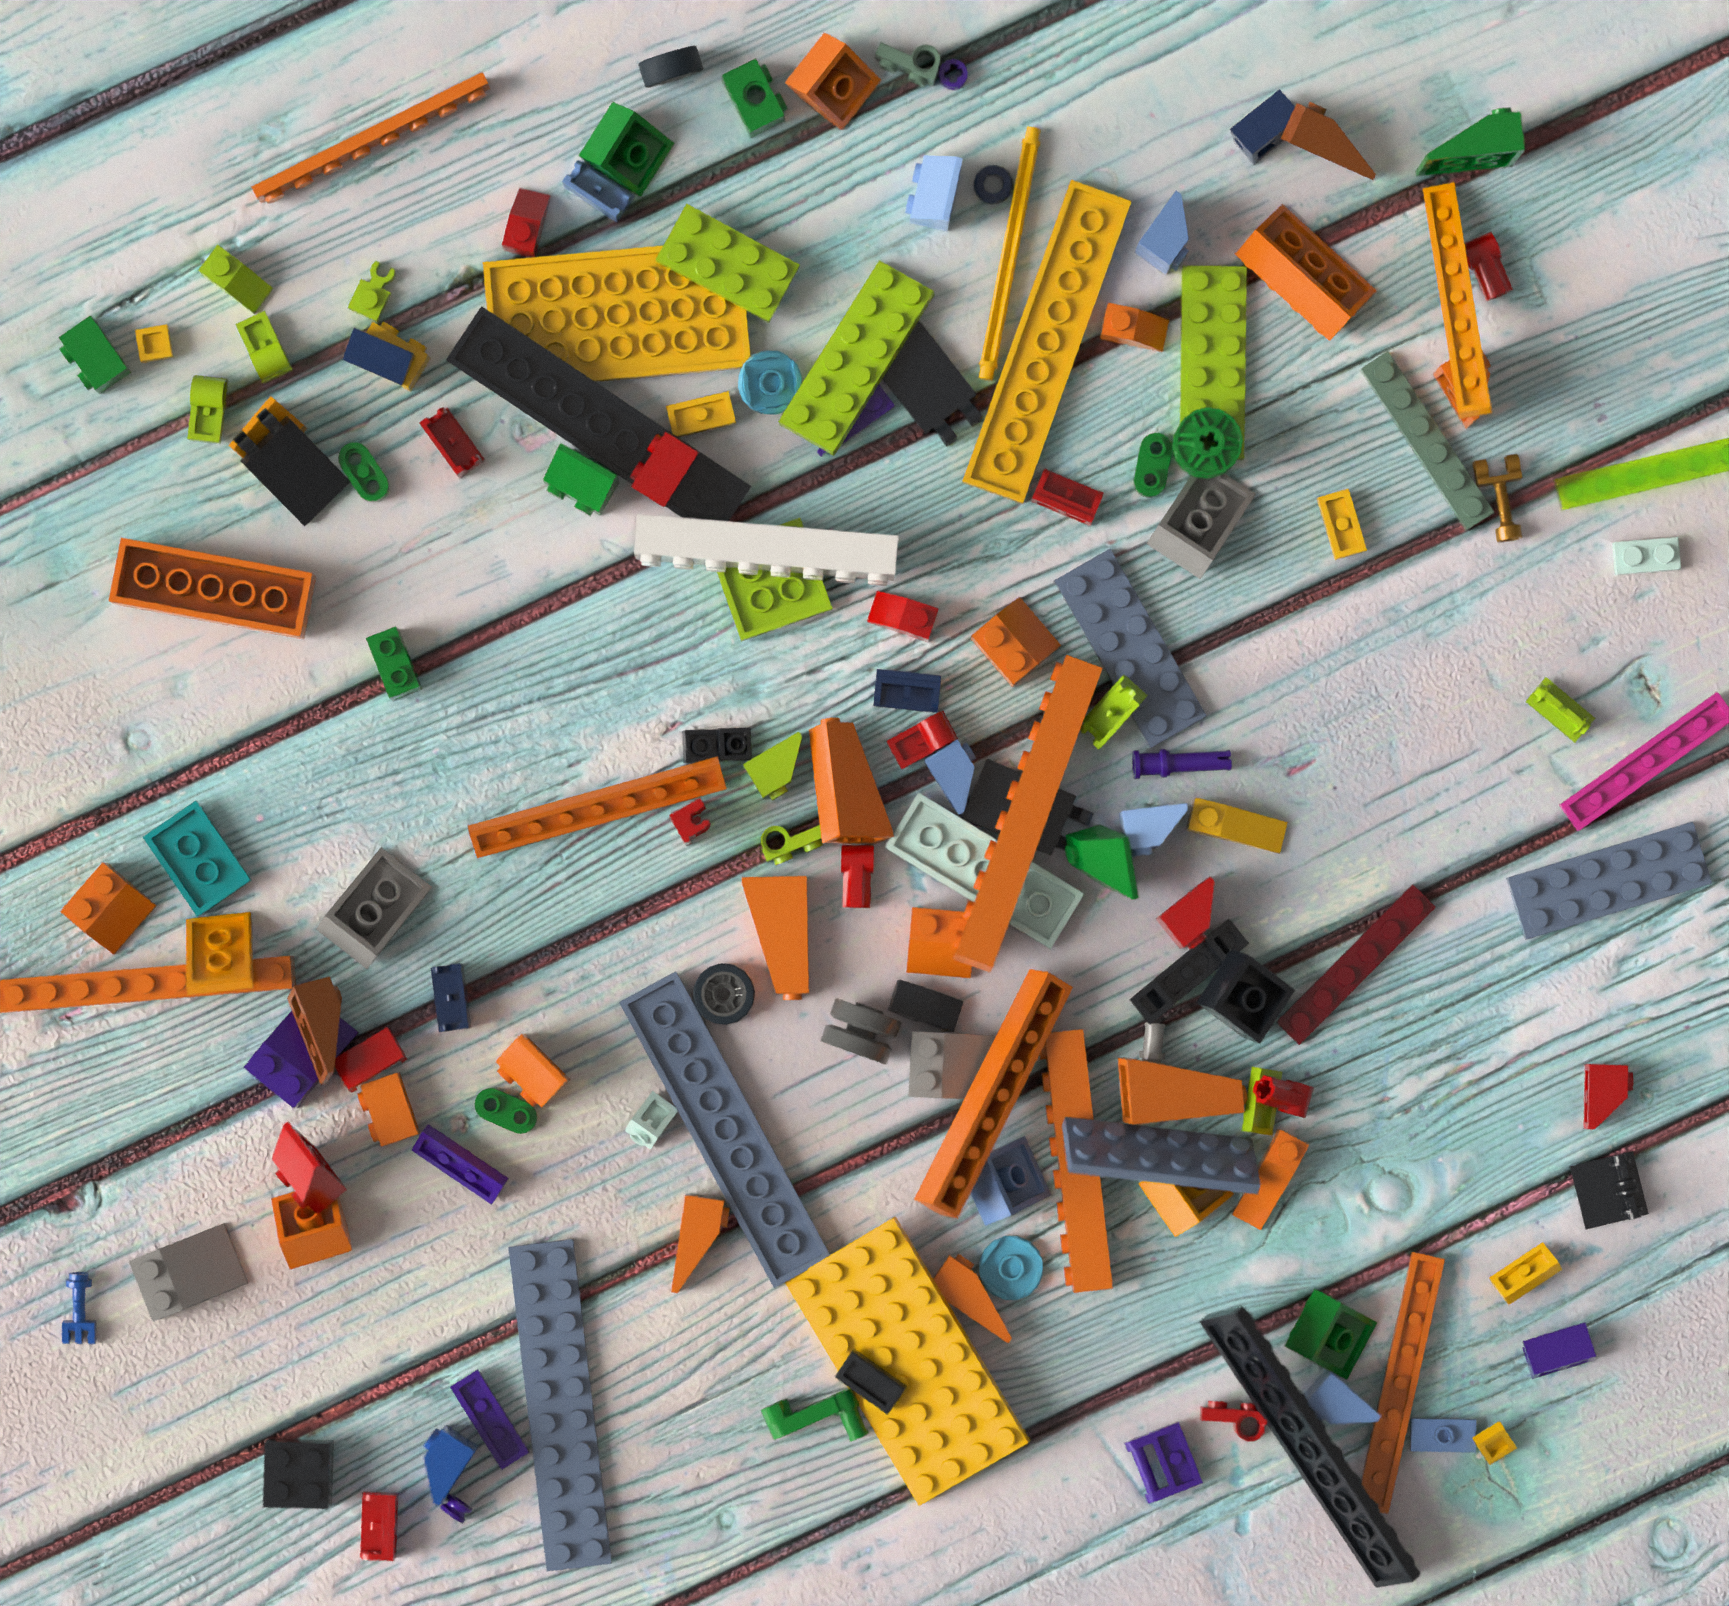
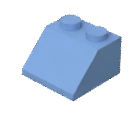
M924 155L923 163H916L912 182L918 183L916 195L909 194L905 213L911 214V224L948 231L963 158Z
M1187 803L1120 812L1121 833L1129 837L1132 857L1153 854L1152 849L1161 845L1188 810Z

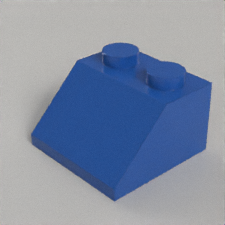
M448 1425L442 1430L436 1428L423 1446L428 1450L424 1456V1462L432 1500L438 1507L445 1500L479 1445Z

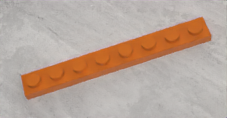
M483 72L251 186L260 203L264 201L267 204L274 203L285 196L283 192L293 187L297 190L302 189L313 182V177L323 172L325 175L332 174L342 168L341 163L351 158L354 161L360 160L371 153L370 149L379 144H382L383 147L393 144L400 139L399 134L409 129L411 132L423 129L429 124L427 120L437 115L440 118L447 117L458 110L456 106L466 101L471 104L483 99L486 96L485 92L490 90L489 84Z
M717 756L468 825V831L476 856L480 858L719 792L727 788Z
M1416 1252L1411 1253L1376 1412L1381 1418L1373 1423L1361 1477L1362 1486L1370 1498L1378 1504L1380 1513L1388 1514L1445 1261L1442 1258Z

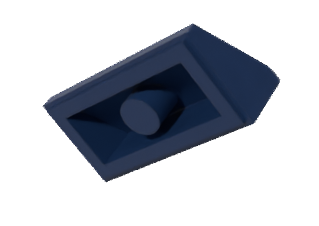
M354 328L342 360L402 386L415 355L412 352Z

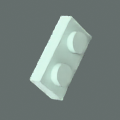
M1678 537L1612 543L1615 575L1677 571L1681 569Z

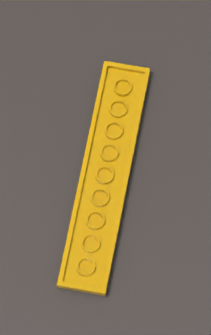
M1074 180L1070 181L962 483L1023 504L1132 201Z

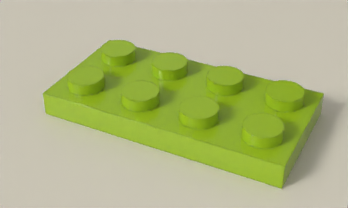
M687 203L656 258L657 263L770 323L800 268V264Z

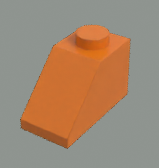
M1108 303L1100 340L1163 352L1169 320L1141 309Z

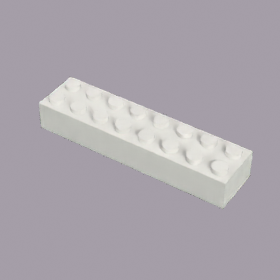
M637 514L634 555L636 560H641V565L650 567H661V562H672L674 568L692 570L693 565L696 564L706 565V571L726 572V567L738 568V573L747 575H758V570L771 571V576L789 578L790 573L793 572L803 573V579L822 580L823 575L836 576L835 581L855 583V578L868 579V584L886 586L888 580L894 581L898 536Z

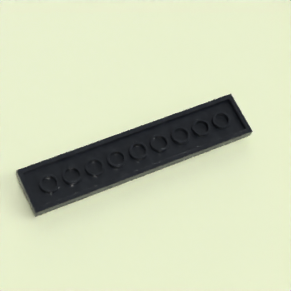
M482 306L446 359V361L631 484H633L634 480L629 477L639 461L645 464L652 454L647 451V448L656 434L663 436L667 431L689 445ZM698 451V455L665 507L682 518L728 522L752 486Z
M1244 1306L1207 1314L1199 1321L1257 1410L1267 1421V1425L1374 1586L1378 1588L1414 1582L1421 1573L1417 1569L1413 1557L1406 1552L1398 1540L1395 1530L1388 1525L1380 1513L1378 1504L1370 1498L1362 1486L1360 1477L1352 1471L1344 1458L1342 1450L1335 1445L1327 1433L1324 1423L1317 1418L1309 1406L1307 1397L1299 1391L1291 1379L1289 1370L1280 1362L1273 1351L1271 1343L1256 1326L1251 1313Z

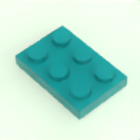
M194 801L143 836V839L197 917L202 916L252 881L198 801Z

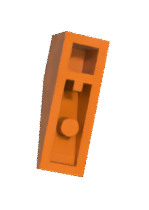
M1277 1129L1257 1166L1261 1184L1258 1193H1243L1232 1215L1261 1230L1293 1177L1309 1145L1283 1130Z
M685 1195L671 1293L679 1292L720 1233L721 1226L727 1227L730 1208L724 1207L725 1200Z
M959 1253L956 1258L948 1255L933 1277L946 1301L1009 1343L1012 1337L977 1274L971 1270L974 1264Z

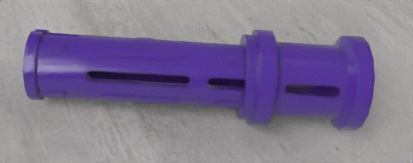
M1160 749L1157 753H1139L1138 750H1133L1134 779H1140L1141 776L1160 775L1161 778H1167V776L1174 772L1231 771L1232 760L1229 759L1231 752L1226 750L1170 753L1169 750Z

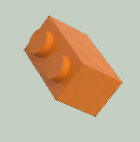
M400 1072L360 1085L362 1092L357 1093L363 1112L369 1110L373 1123L368 1124V1128L373 1142L379 1141L380 1146L383 1147L421 1134Z

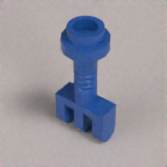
M88 1272L69 1273V1279H66V1287L72 1288L73 1320H64L62 1322V1344H70V1331H75V1344H83V1331H88V1344H96V1321L86 1320L85 1288L92 1286V1279L89 1278Z

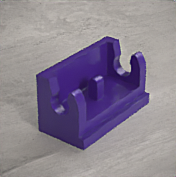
M1585 1322L1522 1342L1524 1346L1522 1349L1532 1379L1592 1362L1596 1358Z

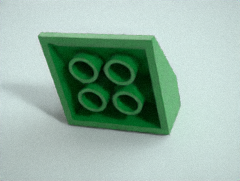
M1509 107L1492 110V114L1485 116L1427 153L1416 170V176L1512 167L1525 151L1521 111L1512 112Z

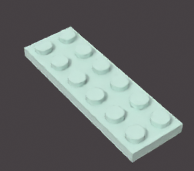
M918 792L894 831V837L890 838L885 849L975 902L979 890L973 888L979 870L986 872L990 860L985 859L984 856L990 840L995 842L997 840ZM1031 862L1009 924L1051 949L1084 893Z

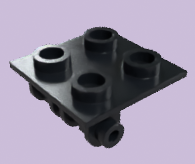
M1633 1151L1570 1166L1585 1230L1627 1219L1633 1220L1649 1214Z

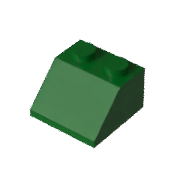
M612 102L580 152L579 157L609 179L641 197L675 143L635 111Z
M562 443L559 444L543 478L544 483L548 485L547 492L561 500L565 496L576 501L574 507L588 516H591L593 512L598 515L602 514L620 483L616 474Z
M1314 1289L1284 1346L1347 1380L1378 1322Z

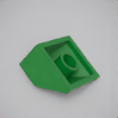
M1096 825L1066 834L1067 845L1065 846V855L1071 866L1105 888L1132 900L1139 898L1128 836L1103 825Z

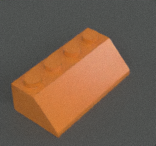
M1283 204L1250 235L1235 253L1247 268L1253 270L1266 282L1271 290L1276 291L1290 304L1294 311L1300 313L1313 325L1318 333L1324 335L1329 341L1377 291Z

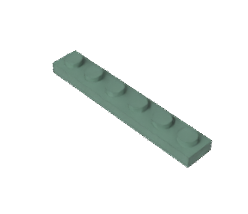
M1387 351L1360 369L1361 373L1464 529L1467 531L1493 514V509L1390 353Z

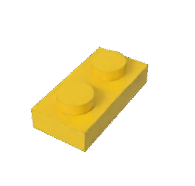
M729 391L666 406L672 433L677 437L736 424Z
M1349 488L1318 497L1317 502L1334 559L1338 560L1367 551Z
M1542 1242L1489 1277V1279L1505 1302L1510 1305L1563 1269Z

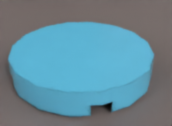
M761 351L753 354L743 364L738 375V389L742 400L750 409L760 414L777 415L784 412L802 384V376L798 365L793 359H790L780 351Z
M1003 1236L993 1240L984 1249L979 1260V1275L983 1285L992 1295L1003 1300H1018L1029 1296L1038 1287L1043 1276V1261L1039 1251L1030 1241L1019 1236Z

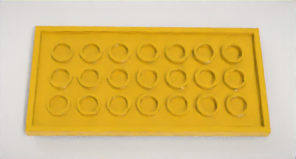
M663 245L483 262L487 310L595 382L741 369L743 364L751 357L746 310L657 263L656 258Z
M896 1216L814 1264L805 1272L785 1282L838 1371L852 1350L856 1349L907 1386L888 1415L855 1391L854 1394L859 1407L919 1506L1030 1442L1028 1435Z

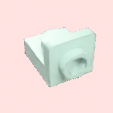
M652 1091L633 1116L625 1131L635 1143L652 1149L678 1110Z

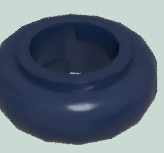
M987 165L975 175L973 182L974 191L983 202L999 204L1011 195L1013 179L1004 167ZM987 177H999L1003 183L1002 190L993 194L986 191L984 181Z

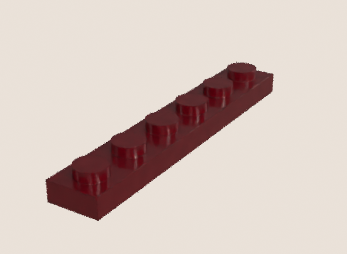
M1412 884L1276 1023L1300 1045L1436 907Z

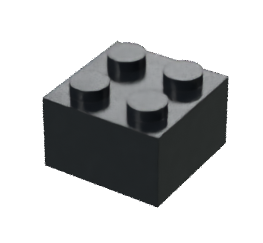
M1231 949L1196 1003L1241 1037L1260 1044L1295 992V989L1250 955Z
M266 1440L264 1443L263 1508L329 1509L332 1506L334 1440Z

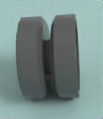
M836 998L830 1014L833 1018L848 1023L847 1027L843 1029L832 1024L826 1025L820 1041L887 1065L892 1049L888 1044L874 1040L875 1036L879 1034L890 1039L897 1037L902 1022L883 1015V1011L858 1002L854 1005Z

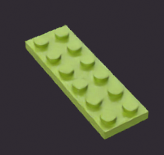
M879 260L778 421L779 425L835 456L933 299L934 291Z
M1182 265L1180 423L1183 418L1194 410L1207 407L1221 409L1231 415L1240 427L1243 444L1241 454L1237 460H1244L1247 267ZM1210 434L1205 439L1200 438L1199 440L1204 443V450L1208 451L1211 446L1217 447V444L1213 442V436Z

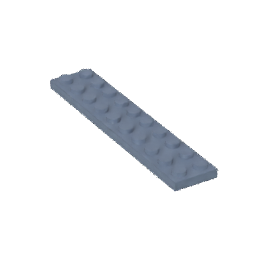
M675 971L620 1001L619 1003L773 1287L775 1288L828 1257L830 1255L828 1249L678 973Z
M574 1239L511 1246L508 1249L546 1570L548 1572L612 1564Z

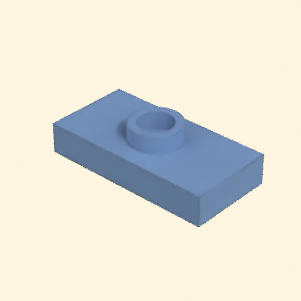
M1410 1418V1451L1476 1453V1444L1472 1439L1476 1436V1419Z

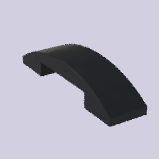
M1227 919L1208 934L1206 939L1193 949L1188 950L1130 998L1129 1001L1150 1025L1222 965L1231 949L1240 952L1249 942L1232 921Z

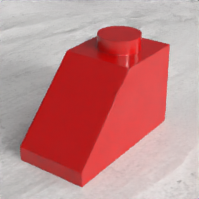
M519 188L509 214L502 242L504 251L536 257L551 195Z
M877 591L867 622L928 642L939 608L909 598Z
M1585 1064L1583 1129L1595 1130L1628 1098V1091H1633V1072H1628V1065Z

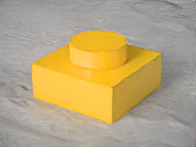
M167 324L135 330L141 363L174 358Z
M1500 1421L1472 1438L1489 1465L1517 1449Z

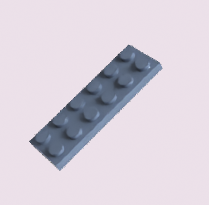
M1111 548L1054 580L1113 685L1125 674L1148 695L1131 716L1150 749L1207 716Z
M1693 822L1506 878L1525 940L1712 884Z
M1065 1117L1062 1124L1068 1173L1257 1194L1261 1186L1253 1140L1250 1138Z

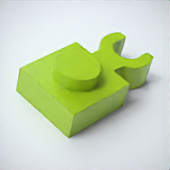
M375 261L370 268L372 277L370 282L363 279L360 280L347 308L378 323L391 296V292L385 290L384 287L394 280L396 271L391 268L387 276L380 277L377 275L380 262Z

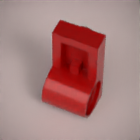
M940 711L887 740L886 743L900 769L903 770L957 740L958 737L944 711Z
M1208 1401V1407L1200 1406L1199 1419L1201 1421L1233 1423L1236 1435L1244 1441H1256L1264 1434L1267 1421L1253 1403H1241L1240 1409L1227 1408L1228 1402ZM1247 1417L1255 1418L1258 1424L1256 1432L1252 1435H1244L1240 1429L1241 1422Z

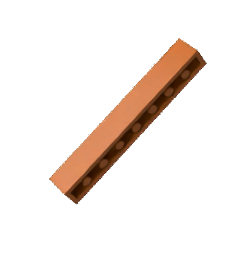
M1029 969L914 1198L915 1201L940 1215L958 1219L1073 989L1072 986L1049 972Z
M1083 1029L1051 1032L1039 1056L1040 1060L1046 1059L1047 1072L1042 1073L1044 1092H1050L1051 1105H1045L1047 1124H1054L1055 1137H1049L1051 1157L1057 1156L1059 1169L1053 1170L1055 1189H1061L1062 1202H1056L1058 1221H1065L1066 1234L1060 1235L1062 1254L1068 1253L1070 1266L1064 1267L1066 1286H1072L1074 1293L1113 1289L1100 1176L1068 1173L1062 1124L1065 1117L1094 1120Z

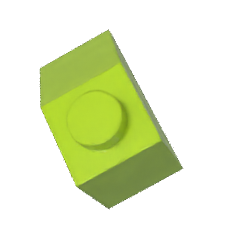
M219 245L215 247L198 270L202 276L253 314L256 313L273 290V287Z
M799 731L743 764L763 799L769 796L773 801L788 792L786 786L792 781L802 742V736Z

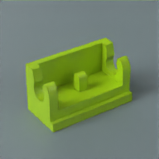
M1123 674L1084 718V724L1080 729L1081 733L1090 732L1095 737L1093 745L1100 750L1148 695Z

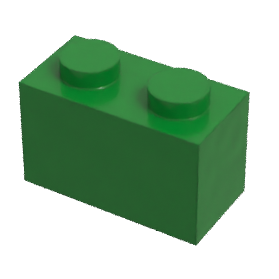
M91 315L58 337L63 343L59 350L69 364L75 361L82 372L77 376L88 391L94 388L96 392L101 394L131 373Z

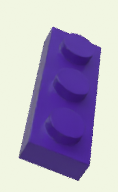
M429 1124L424 1128L411 1150L491 1205L509 1179Z
M479 1369L450 1386L501 1470L530 1452Z

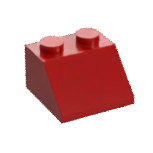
M1211 876L1203 880L1155 918L1179 949L1185 946L1193 949L1207 938L1204 931L1210 927L1215 883Z
M287 1121L282 1126L272 1156L273 1162L279 1168L275 1174L287 1188L290 1185L295 1192L291 1196L303 1210L308 1206L318 1215L342 1195L347 1188L316 1146Z

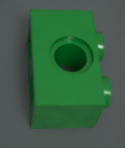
M755 58L721 75L722 82L750 138L785 121L783 112L788 110L780 92L774 95L769 83L773 82V78L766 64L760 66ZM753 90H760L765 94V99L759 104H753L747 99L748 94Z
M396 626L366 638L389 699L394 701L422 690L401 632Z

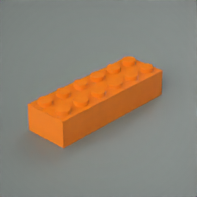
M121 538L109 602L119 606L304 640L316 576L313 573Z

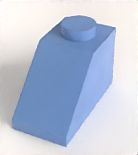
M957 739L925 759L924 763L959 816L965 811L975 767L972 761L976 757L966 742L961 745Z

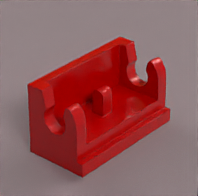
M442 407L431 418L427 417L419 422L459 479L485 461L482 454L448 408L444 409Z
M1044 468L1031 502L1091 526L1104 493Z
M701 798L669 815L686 846L692 844V839L705 833L711 826L709 820H704L701 824L696 825L701 822V818L699 816L693 818L696 815H700L706 809Z
M387 1027L336 1057L335 1068L347 1090L353 1093L357 1090L356 1087L395 1063L399 1061L403 1063L408 1059L395 1035Z
M362 1492L360 1558L362 1560L394 1561L396 1559L399 1493Z

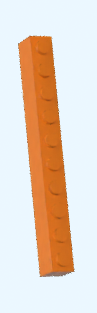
M1069 655L1065 656L1063 664L1056 662L1050 680L1055 681L1052 693L1045 691L1039 707L1040 710L1045 711L1041 723L1034 721L1028 739L1034 741L1030 752L1023 751L1017 769L1023 771L1019 782L1012 781L1006 797L1012 800L1008 812L1001 810L995 827L1001 830L997 842L990 840L984 856L985 859L990 860L986 872L979 870L973 888L979 890L975 902L968 900L962 918L968 920L964 932L957 930L951 945V949L956 950L954 960L989 973L991 972L1103 668Z
M294 956L253 959V988L188 995L186 988V964L0 980V1013L288 990L296 985Z

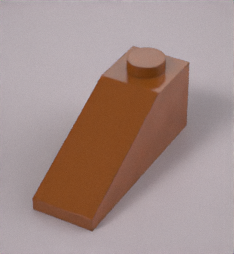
M1310 101L1307 107L1299 103L1296 104L1281 139L1374 180L1375 172L1335 120L1325 116L1327 109Z
M330 976L293 986L287 998L321 1085L327 1084L334 1072L342 1003L340 990L337 986L333 985Z

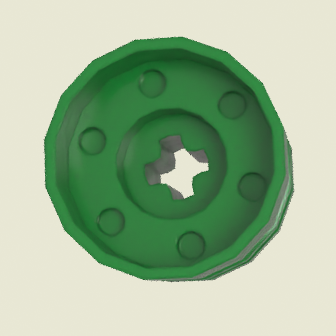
M1207 407L1194 410L1183 418L1174 433L1172 450L1175 461L1182 471L1194 478L1209 480L1222 476L1233 467L1241 454L1243 438L1239 425L1231 415L1221 409ZM1210 434L1213 436V442L1217 444V447L1211 446L1207 451L1203 449L1204 443L1199 440L1200 438L1205 439Z

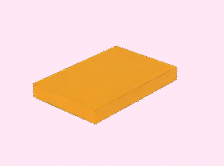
M251 912L186 919V988L188 995L253 988Z

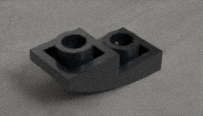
M751 728L682 731L683 763H695L717 756L719 762L752 759Z
M897 980L888 1011L913 1021H922L947 1032H954L964 1001L920 985Z

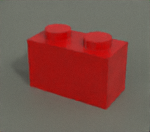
M667 431L663 436L656 434L647 448V451L652 453L645 464L639 461L629 477L634 480L632 488L662 507L666 506L699 453Z

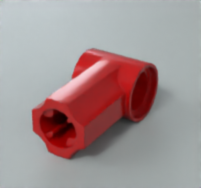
M1492 232L1464 242L1468 268L1474 271L1486 301L1496 299L1511 292L1513 288L1500 260L1502 258L1501 251Z
M842 844L843 908H870L874 845Z
M1263 1075L1259 1081H1255L1253 1093L1256 1096V1102L1273 1108L1276 1107L1278 1108L1277 1111L1306 1118L1314 1087L1287 1079L1283 1081Z

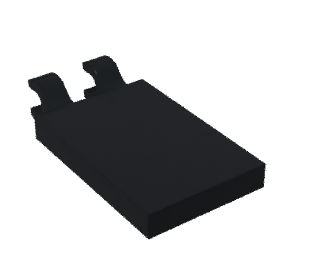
M918 321L882 380L924 434L927 435L934 430L946 447H948L957 440V435L945 422L946 419L959 410L973 428L983 420V416L970 402L977 396L975 391L923 324Z
M264 408L256 417L270 432L257 445L243 431L233 438L237 445L247 454L240 461L306 526L350 483V480L288 416L279 422Z
M986 759L962 819L1000 834L1001 830L995 828L1001 810L1008 812L1012 800L1006 798L1013 780L1019 782L1022 773ZM1058 789L1036 850L1050 856L1055 847L1065 851V846L1067 845L1066 837L1060 834L1067 817L1089 826L1094 813L1074 806L1073 803L1076 795Z

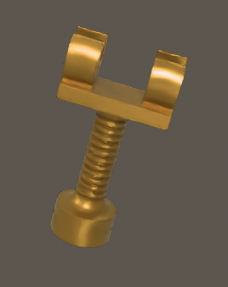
M1518 454L1506 455L1504 457L1507 472L1505 475L1489 477L1486 459L1473 462L1477 487L1491 485L1495 487L1499 519H1501L1500 527L1495 529L1497 543L1523 538L1521 526L1512 521L1510 502H1508V490L1506 489V483L1520 481L1523 478Z

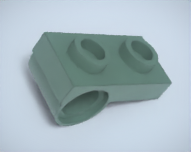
M880 42L875 53V60L879 61V67L894 74L897 70L909 75L907 78L909 81L919 86L925 87L926 83L934 86L939 75L940 54L931 45L917 47L912 56ZM923 55H928L933 58L935 64L930 69H922L917 65V59Z

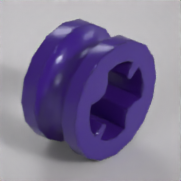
M947 60L940 67L939 80L946 89L958 90L967 82V67L960 60ZM950 67H957V72L961 71L963 75L957 77V82L955 83L949 82L950 77L946 79L944 73H949Z
M449 1493L447 1496L448 1502L446 1504L442 1503L440 1508L458 1522L464 1523L466 1520L465 1514L471 1513L473 1509L464 1501Z

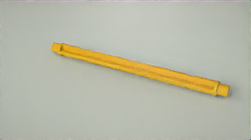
M1028 126L1025 138L1021 142L1023 145L982 357L978 364L981 366L978 378L982 380L993 381L994 371L998 368L997 360L1038 148L1041 145L1039 141L1041 129Z

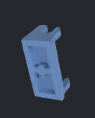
M577 160L571 174H567L563 179V187L618 223L635 195L584 161Z

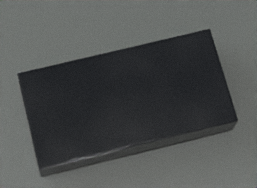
M856 1349L852 1350L835 1375V1378L887 1415L907 1388L905 1384Z

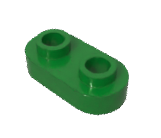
M1161 433L1147 435L1139 447L1133 484L1135 490L1141 496L1147 498L1158 496L1164 490L1167 481L1172 444ZM1158 443L1162 447V452L1160 454H1153L1150 446ZM1153 475L1156 478V484L1153 486L1146 485L1144 477Z
M351 442L343 446L339 452L338 461L358 494L365 501L372 503L383 500L389 492V481L370 451L358 442ZM354 454L361 456V462L358 465L350 463V458ZM371 481L379 483V489L376 492L368 491L367 487Z
M485 1089L475 1099V1110L482 1119L514 1133H527L537 1123V1112L534 1107L528 1102L498 1089ZM489 1098H493L497 1103L493 1111L485 1108V1101ZM518 1111L526 1114L527 1118L523 1124L517 1123L514 1119Z

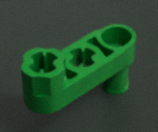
M851 1388L840 1391L795 1412L792 1411L787 1398L760 1410L773 1440L784 1437L833 1414L840 1416L850 1442L869 1434L857 1409L859 1403Z

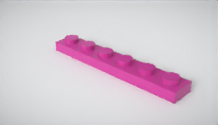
M1715 692L1563 801L1559 806L1576 830L1580 831L1729 724L1728 705L1720 694Z

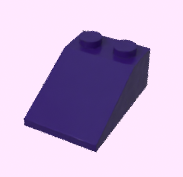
M292 1010L243 1067L293 1108H298L319 1082ZM341 1017L339 1020L336 1057L344 1052L359 1033Z

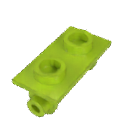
M1547 677L1543 679L1525 701L1574 743L1590 728L1591 723L1595 720L1594 716Z

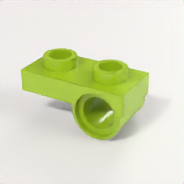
M265 311L235 324L248 350L255 370L264 384L293 371Z
M199 375L193 376L190 390L191 411L187 436L189 441L221 444L228 379Z
M820 825L793 837H790L783 827H768L761 836L762 851L767 863L774 861L775 865H779L793 859L791 852L804 848L805 853L823 846ZM772 832H780L785 837V844L779 850H772L766 844V839Z

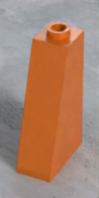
M836 717L822 719L820 725L809 729L822 843L877 844L894 837L892 826L854 724L851 722H840V718Z
M807 876L742 877V886L776 994H783V1000H802V994L809 993Z
M1126 1057L1118 1058L1123 1123L1134 1125L1244 1113L1247 1091L1245 1086L1242 1085V1080Z

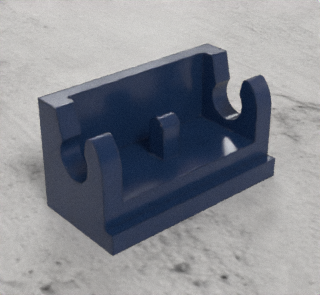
M1280 89L1230 128V133L1235 137L1233 139L1253 165L1285 141L1281 139V136L1295 106Z
M877 669L873 706L937 713L941 676Z
M463 964L432 967L431 976L439 1032L471 1028Z

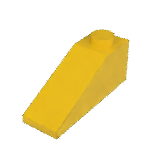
M1194 798L1186 831L1280 854L1288 822L1232 806Z

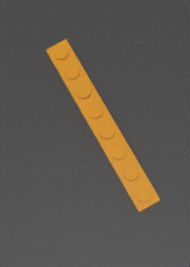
M1455 183L1423 188L1459 418L1492 413Z

